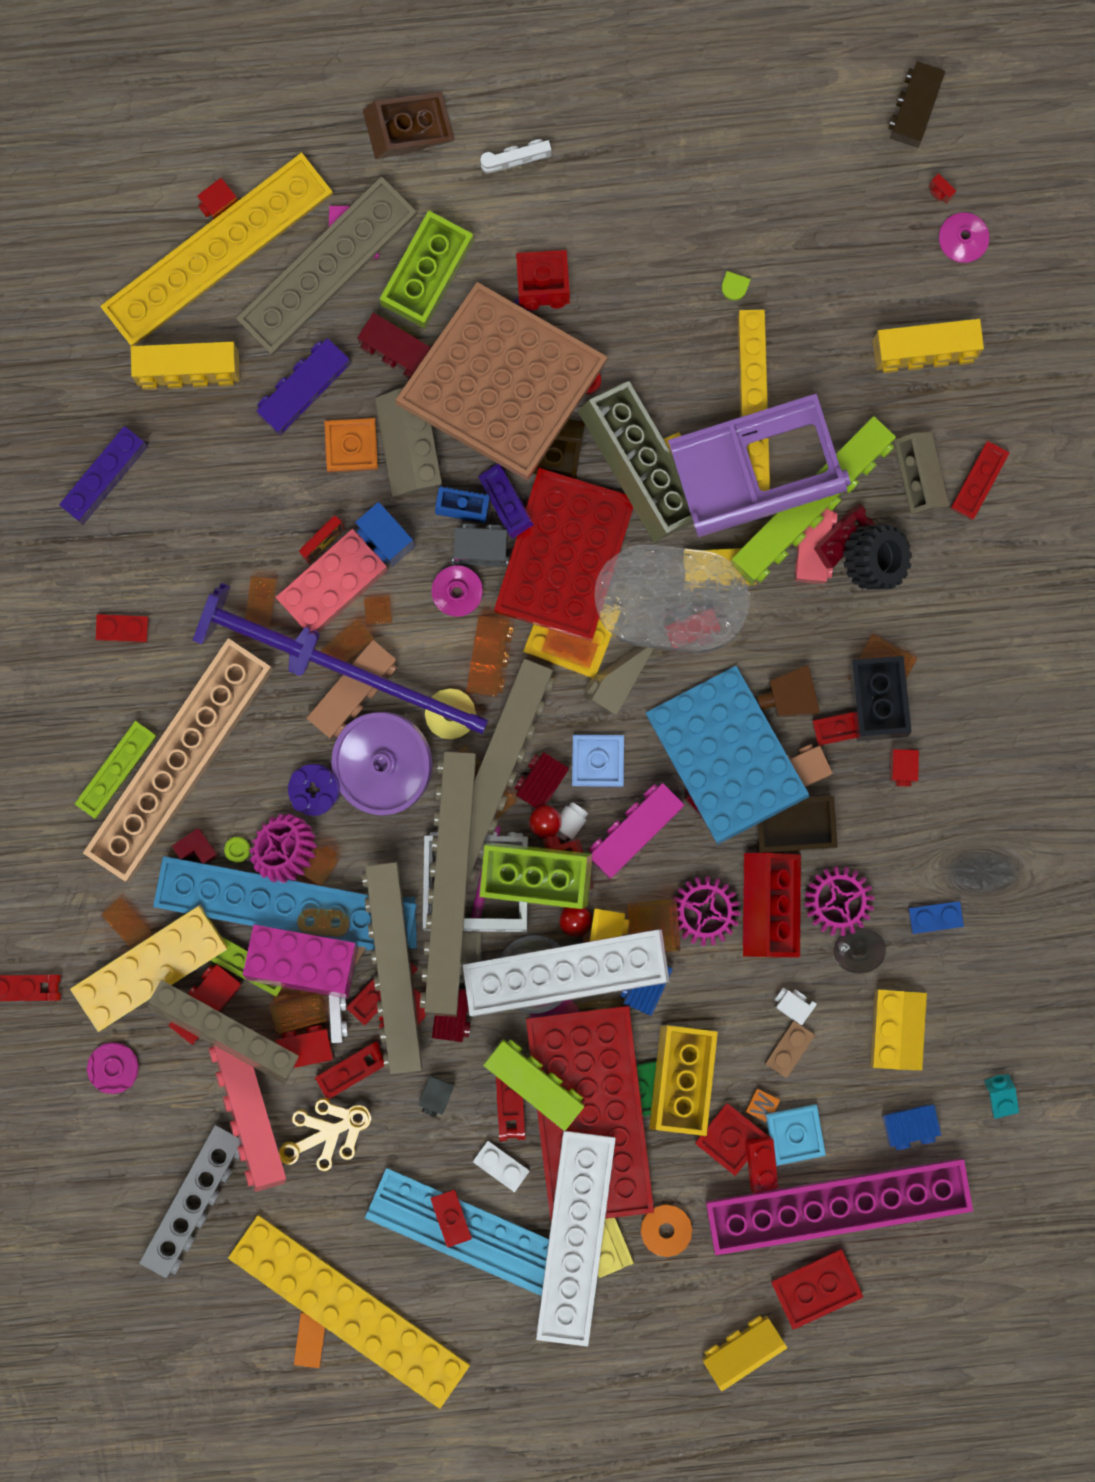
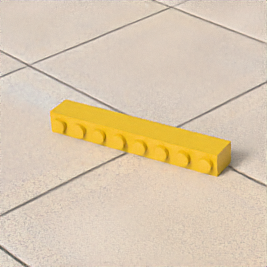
M739 310L737 316L740 417L768 409L765 310ZM766 438L750 443L747 446L751 465L761 491L770 490L769 439Z

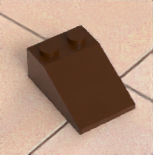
M442 92L377 100L362 110L375 159L399 156L454 141Z

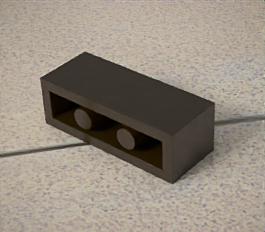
M919 61L916 62L914 69L909 67L904 81L908 83L906 92H900L896 106L900 107L898 116H892L888 127L889 130H892L890 139L919 148L944 78L945 70Z

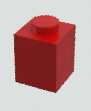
M222 178L197 195L200 201L198 208L206 218L211 216L213 220L238 201L235 194Z
M891 750L890 782H896V787H911L912 782L918 781L919 750Z

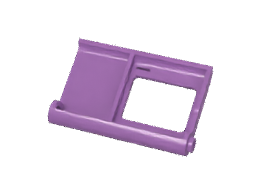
M817 393L668 440L698 538L846 492L847 486L851 485L847 470L842 471L839 466ZM814 425L828 465L827 472L771 490L761 491L747 452L748 444L804 426Z

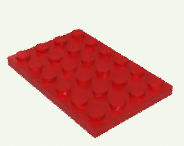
M539 468L526 507V511L534 525L517 535L494 612L592 642L634 508L627 495Z

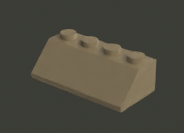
M403 388L375 398L393 498L439 490V487L442 486L432 425L396 405V398Z

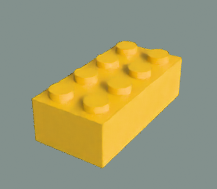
M980 319L878 330L873 339L876 370H883V373H894L898 371V368L908 367V370H920L924 368L923 365L933 364L935 368L946 367L949 365V362L959 361V365L972 364L974 359H977L984 350Z
M234 342L131 346V374L136 384L142 386L143 390H155L160 385H167L169 389L183 388V384H193V387L196 388L208 387V383H218V386L222 387L233 386L234 382H240L239 352Z
M668 1025L660 1026L650 1130L707 1136L718 1032Z

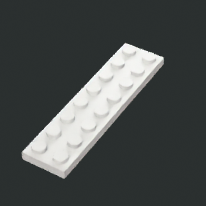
M662 930L463 965L469 1014L473 1017L670 982Z
M563 1130L536 1340L588 1346L615 1137Z

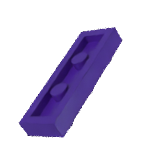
M497 464L478 476L508 535L512 539L534 525L503 466Z

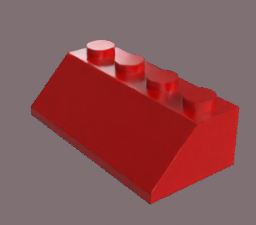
M744 853L743 957L800 958L801 855Z

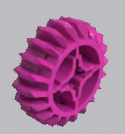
M279 814L278 818L270 817L269 824L262 823L263 829L261 831H256L257 838L251 840L255 846L249 850L253 855L250 860L255 865L254 869L263 878L268 876L269 880L274 883L277 880L287 883L289 879L296 881L297 874L304 875L303 869L305 866L311 867L309 860L310 858H315L312 850L317 848L313 842L316 837L312 833L313 829L303 819L290 814L287 816Z
M837 866L833 867V875L830 874L828 869L823 870L825 879L818 874L815 875V879L819 884L816 885L810 882L808 886L814 889V892H805V896L812 898V902H806L804 906L813 907V911L808 912L807 916L816 915L817 918L812 924L816 926L822 922L823 925L820 929L822 932H825L828 926L831 927L830 935L832 936L835 935L837 928H839L841 936H845L846 927H848L851 934L855 933L853 924L863 928L864 924L860 921V918L870 919V916L864 913L865 909L869 911L874 910V906L866 905L867 901L874 900V896H866L865 894L872 887L866 886L863 888L861 886L866 881L865 877L860 878L858 881L855 880L858 875L856 870L852 872L851 876H848V867L843 868L842 874H839ZM834 880L849 882L856 890L843 893ZM827 884L830 899L819 906V894ZM836 894H840V897L851 895L850 898L842 903L843 909H839V905L827 907L836 900ZM859 897V909L851 919L848 908L849 903ZM831 909L836 910L840 917L843 918L844 923L832 922L822 913Z
M709 876L705 877V884H701L700 878L696 877L695 887L692 886L691 882L687 881L685 883L689 889L687 892L682 888L678 889V892L683 897L681 899L673 897L672 900L679 903V907L673 906L670 908L673 912L678 911V916L672 917L671 920L672 922L680 920L681 924L676 926L675 930L679 931L684 927L686 931L682 935L683 939L691 934L693 935L691 938L692 944H695L697 937L701 938V946L706 945V938H710L711 945H716L715 936H718L723 942L725 941V937L722 934L723 931L729 935L733 933L728 928V925H738L737 921L732 920V916H740V912L732 911V907L738 906L739 901L731 903L730 898L736 894L734 891L728 895L725 893L729 887L728 884L723 885L721 889L718 888L720 879H716L714 884L710 885ZM709 890L706 899L702 903L687 900L696 891ZM716 894L723 899L726 905V915L721 914L714 908ZM709 899H711L709 910L718 917L713 915L709 917L707 915V919H703L700 924L702 913L693 906L704 907V904H708ZM684 907L692 910L697 915L694 929L689 926L685 919ZM709 919L723 923L714 932L701 933Z

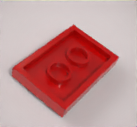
M842 1249L836 1250L770 1281L793 1330L863 1298V1294Z

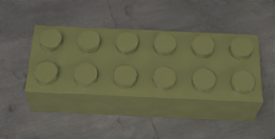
M628 381L588 400L578 410V413L653 542L656 543L694 524L673 455L631 383Z

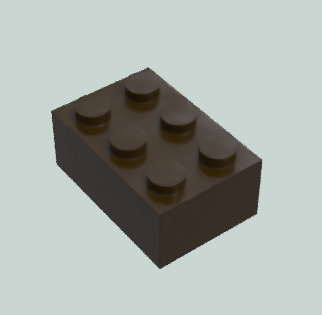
M834 796L809 797L757 824L758 853L838 848Z

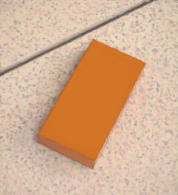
M301 1312L294 1365L320 1368L325 1327L304 1312Z

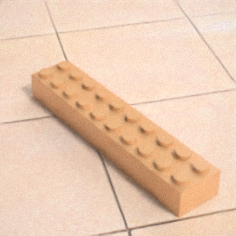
M228 638L83 854L123 881L130 883L272 673L273 668Z

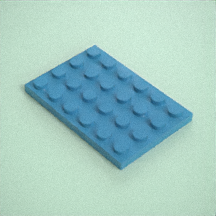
M737 666L646 712L650 724L717 845L809 798V793Z

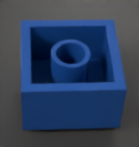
M379 502L355 522L358 530H356L358 536L367 545L372 544L375 547L374 553L384 564L389 563L393 567L415 547L413 539Z

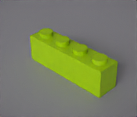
M502 1039L483 1063V1066L565 1131L584 1108V1104L581 1102L583 1097L572 1088L569 1092L561 1086L563 1081L554 1073L550 1072L547 1075L540 1068L543 1065L534 1057L530 1056L527 1059L520 1053L522 1048L510 1039L506 1042Z

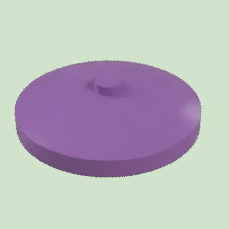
M374 712L356 718L341 731L332 752V772L339 780L341 794L353 806L369 814L390 815L411 807L422 797L431 779L432 755L426 738L416 725L398 714Z

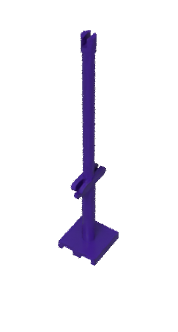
M221 582L219 588L216 587L213 594H209L192 641L203 644L214 633L217 624L290 654L289 672L295 673L298 676L304 674L311 661L465 725L466 728L483 734L488 720L473 713L464 712L316 650L315 647L319 639V632L317 630L310 632L311 628L305 627L295 640L223 610L231 588L227 584Z

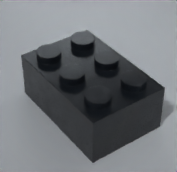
M904 656L852 660L849 664L856 741L908 737L912 730Z

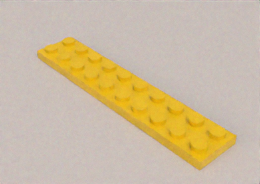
M301 152L100 307L130 346H135L333 195V192Z
M260 1215L255 1218L228 1257L229 1260L439 1409H441L470 1367L469 1363Z

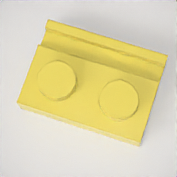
M615 1218L605 1219L598 1268L599 1278L634 1264Z

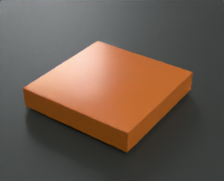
M375 418L324 421L327 473L378 470Z

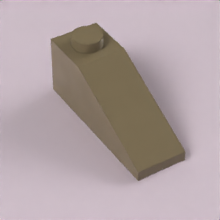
M641 643L598 673L586 685V694L583 698L606 712L617 715L654 648Z

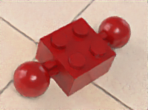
M544 805L533 810L529 817V826L536 836L543 839L545 849L584 853L580 839L560 844L557 833L561 829L562 818L555 808ZM591 876L589 891L594 888ZM564 907L559 917V924L566 935L581 937L590 930L592 916L587 908Z

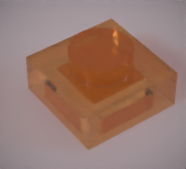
M389 596L364 599L366 625L392 623Z

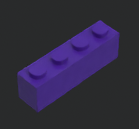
M328 338L324 342L319 341L310 351L312 354L306 360L301 359L294 366V373L288 379L286 377L282 378L275 386L277 390L270 397L266 395L258 403L257 406L259 408L256 410L258 416L279 436L351 365L350 359Z
M124 426L59 505L84 525L148 446Z

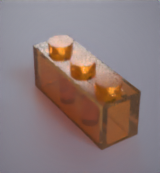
M478 616L466 689L467 694L497 698L498 692L503 693L505 678L501 677L502 667L507 668L509 653L505 652L506 642L511 643L513 627H509V620Z

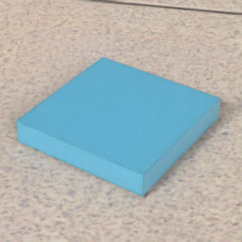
M816 1104L765 1114L768 1134L774 1140L776 1166L826 1156Z

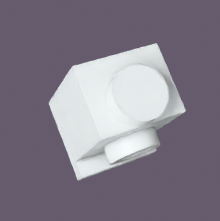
M784 987L774 999L778 1002L775 1008L799 1025H803L817 1004L813 1001H810L809 1004L805 1003L806 996L796 989L791 993Z

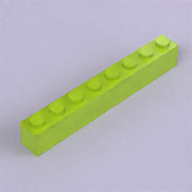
M874 416L836 454L841 470H847L851 485L847 486L846 491L849 494L860 483L857 479L863 473L868 476L877 466L875 461L880 456L886 458L895 448L892 444L896 436ZM826 464L816 475L827 472L828 465ZM844 492L778 512L732 558L730 565L751 585L757 580L762 583L771 573L768 569L774 563L777 565L781 564L789 555L786 551L792 545L797 547L806 538L804 533L810 527L815 529L824 520V517L821 515L827 509L832 512L841 503L842 500L839 497Z

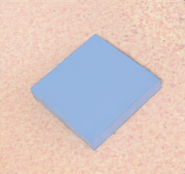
M573 735L572 786L624 787V735Z

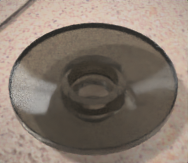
M858 928L855 929L853 934L847 931L845 936H840L834 946V956L838 965L844 970L856 974L875 970L881 965L886 955L883 939L876 932L869 929Z

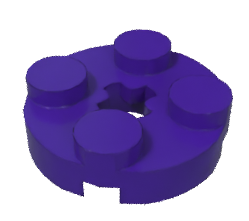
M309 764L301 767L291 775L288 784V795L295 810L306 815L317 816L328 812L338 801L340 783L336 775L328 770L326 766ZM312 782L315 783L316 787H320V792L316 793V797H313L308 792Z

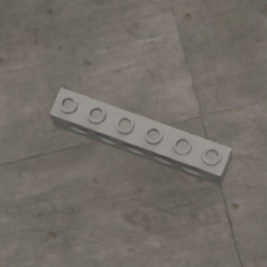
M219 1124L214 1126L139 1264L164 1278H168L171 1273L176 1275L183 1262L179 1260L184 1250L188 1252L195 1240L192 1237L196 1227L201 1229L208 1215L204 1212L209 1204L213 1206L221 1192L217 1191L221 1181L226 1183L233 1171L230 1168L233 1159L239 1160L237 1146L241 1144L239 1137H234L232 1131ZM216 1149L225 1151L226 1160L224 1163H218L214 1160L213 1153ZM203 1172H209L213 1175L214 1182L211 1186H205L201 1182V1174ZM190 1195H197L201 1199V1206L198 1209H193L189 1206L188 1198ZM178 1218L187 1220V1231L181 1232L176 1228L175 1223ZM165 1241H171L175 1244L176 1251L173 1255H168L164 1252L163 1244Z

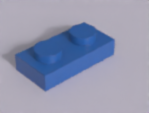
M960 901L908 908L912 934L964 927Z

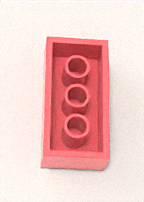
M351 529L276 596V599L303 629L309 627L311 628L310 632L312 630L320 632L382 577L388 569L358 534Z

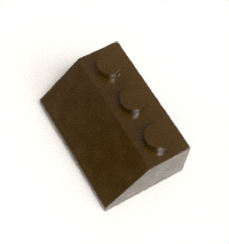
M568 419L532 474H537L538 469L541 468L576 479L585 423Z

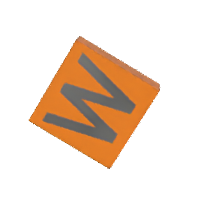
M756 1088L745 1112L766 1122L765 1114L775 1112L780 1100Z

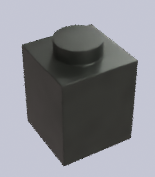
M431 1075L418 1104L423 1107L422 1112L436 1117L437 1113L443 1115L455 1085Z

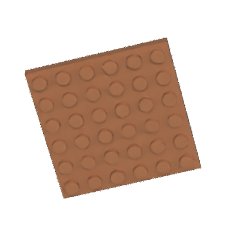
M477 282L396 398V405L528 481L606 364L608 357Z

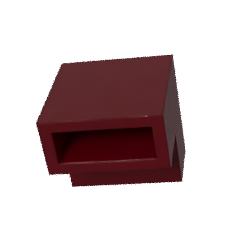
M197 828L172 845V848L181 860H186L196 853L203 864H208L220 856L200 828Z

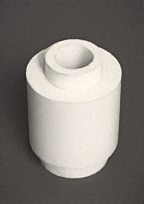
M571 802L560 813L562 826L557 835L564 841L567 838L574 839L586 822L585 817L588 815L585 810Z

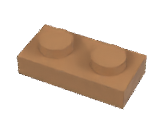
M792 1021L765 1064L787 1078L815 1035L795 1021Z

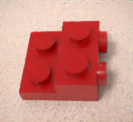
M567 250L516 253L520 307H525L527 310H536L540 306L550 305L551 308L560 309L565 304H570Z

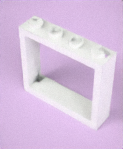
M430 832V836H424V931H431V929H426L427 913L432 914V903H428L429 887H432L433 877H430L431 861L433 862L432 840L433 836H438V832ZM494 832L493 835L488 834L485 841L486 844L492 842L528 847V837H523V833L509 832L507 837L497 836V833ZM519 902V919L464 918L463 931L527 932V903Z

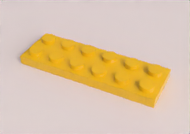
M199 905L70 988V990L99 1032L151 999L161 980L170 985L174 984L227 950L228 946L205 914L201 905Z

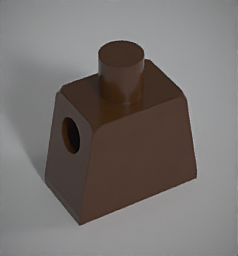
M808 665L769 681L770 692L756 696L760 709L764 710L774 707L777 718L812 716L820 713Z

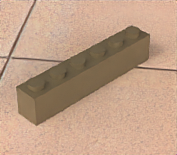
M162 980L148 1002L149 1010L284 1085L298 1062V1055Z

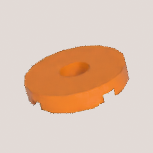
M663 1204L654 1207V1213L645 1215L641 1223L640 1232L643 1243L649 1251L658 1256L670 1257L678 1255L686 1249L691 1241L692 1226L690 1219L683 1210L675 1205ZM669 1223L674 1227V1233L671 1237L664 1238L659 1234V1228L662 1224Z

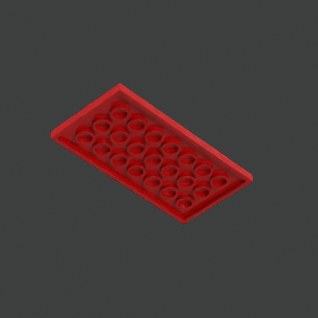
M629 1006L526 1018L530 1056L543 1065L540 1069L547 1075L552 1072L563 1081L561 1086L568 1092L572 1088L583 1097L581 1102L584 1104V1108L565 1131L615 1137L605 1219L654 1213ZM537 1109L551 1221L563 1130Z

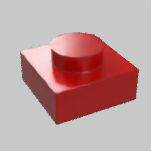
M939 173L931 180L928 186L931 189L930 193L932 196L946 204L957 192Z

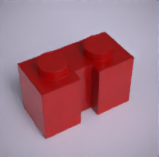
M321 1025L306 1028V1034L297 1035L296 1030L281 1033L282 1039L276 1040V1044L299 1056L294 1068L334 1060L329 1030H322Z

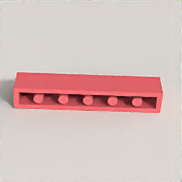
M212 1045V1047L208 1048L212 1063L217 1062L219 1072H215L219 1087L224 1086L226 1096L223 1097V1103L226 1112L231 1111L234 1120L230 1121L233 1136L239 1137L241 1145L237 1146L241 1162L246 1161L248 1170L244 1171L248 1187L253 1186L254 1192L285 1184L286 1176L254 1068Z

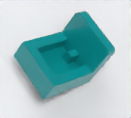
M1009 1074L996 1075L984 1080L989 1093L991 1112L994 1119L1019 1113L1016 1088Z

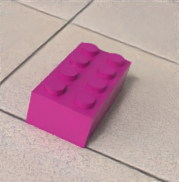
M663 783L659 787L654 784L644 794L646 800L641 805L636 802L625 813L628 818L622 824L616 821L607 830L610 836L605 841L599 838L589 848L588 851L593 854L592 863L609 880L684 807V804Z
M253 925L243 976L248 981L348 999L358 947L352 942Z

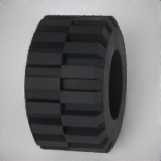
M866 525L858 527L856 532H852L849 535L850 540H847L845 543L846 551H843V557H845V562L843 563L844 568L848 570L846 574L848 577H852L851 582L854 585H858L861 589L869 590L896 588V585L903 583L902 578L907 577V569L911 568L909 561L912 558V552H909L910 543L906 542V535L900 533L899 528L893 527V525Z

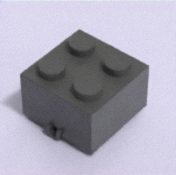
M461 524V528H455L452 564L455 562V565L508 567L507 530H502V526L487 525L486 529H476L475 524Z

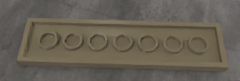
M381 176L236 319L273 356L417 215V211Z

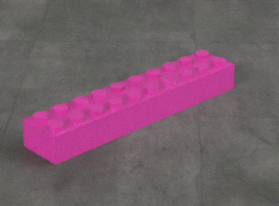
M962 1158L705 1201L715 1256L973 1212L965 1161Z

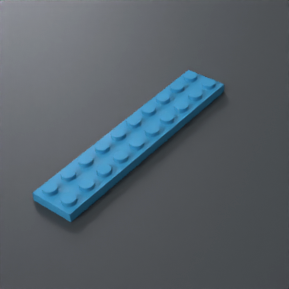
M163 856L153 905L155 908L188 913L201 905L208 918L355 943L360 947L375 949L374 939H370L368 933V923H372L371 913H367L365 907V898L369 897V895L288 880L287 883L277 880L274 883L269 880L268 876L263 878L259 874ZM403 902L409 946L417 904Z

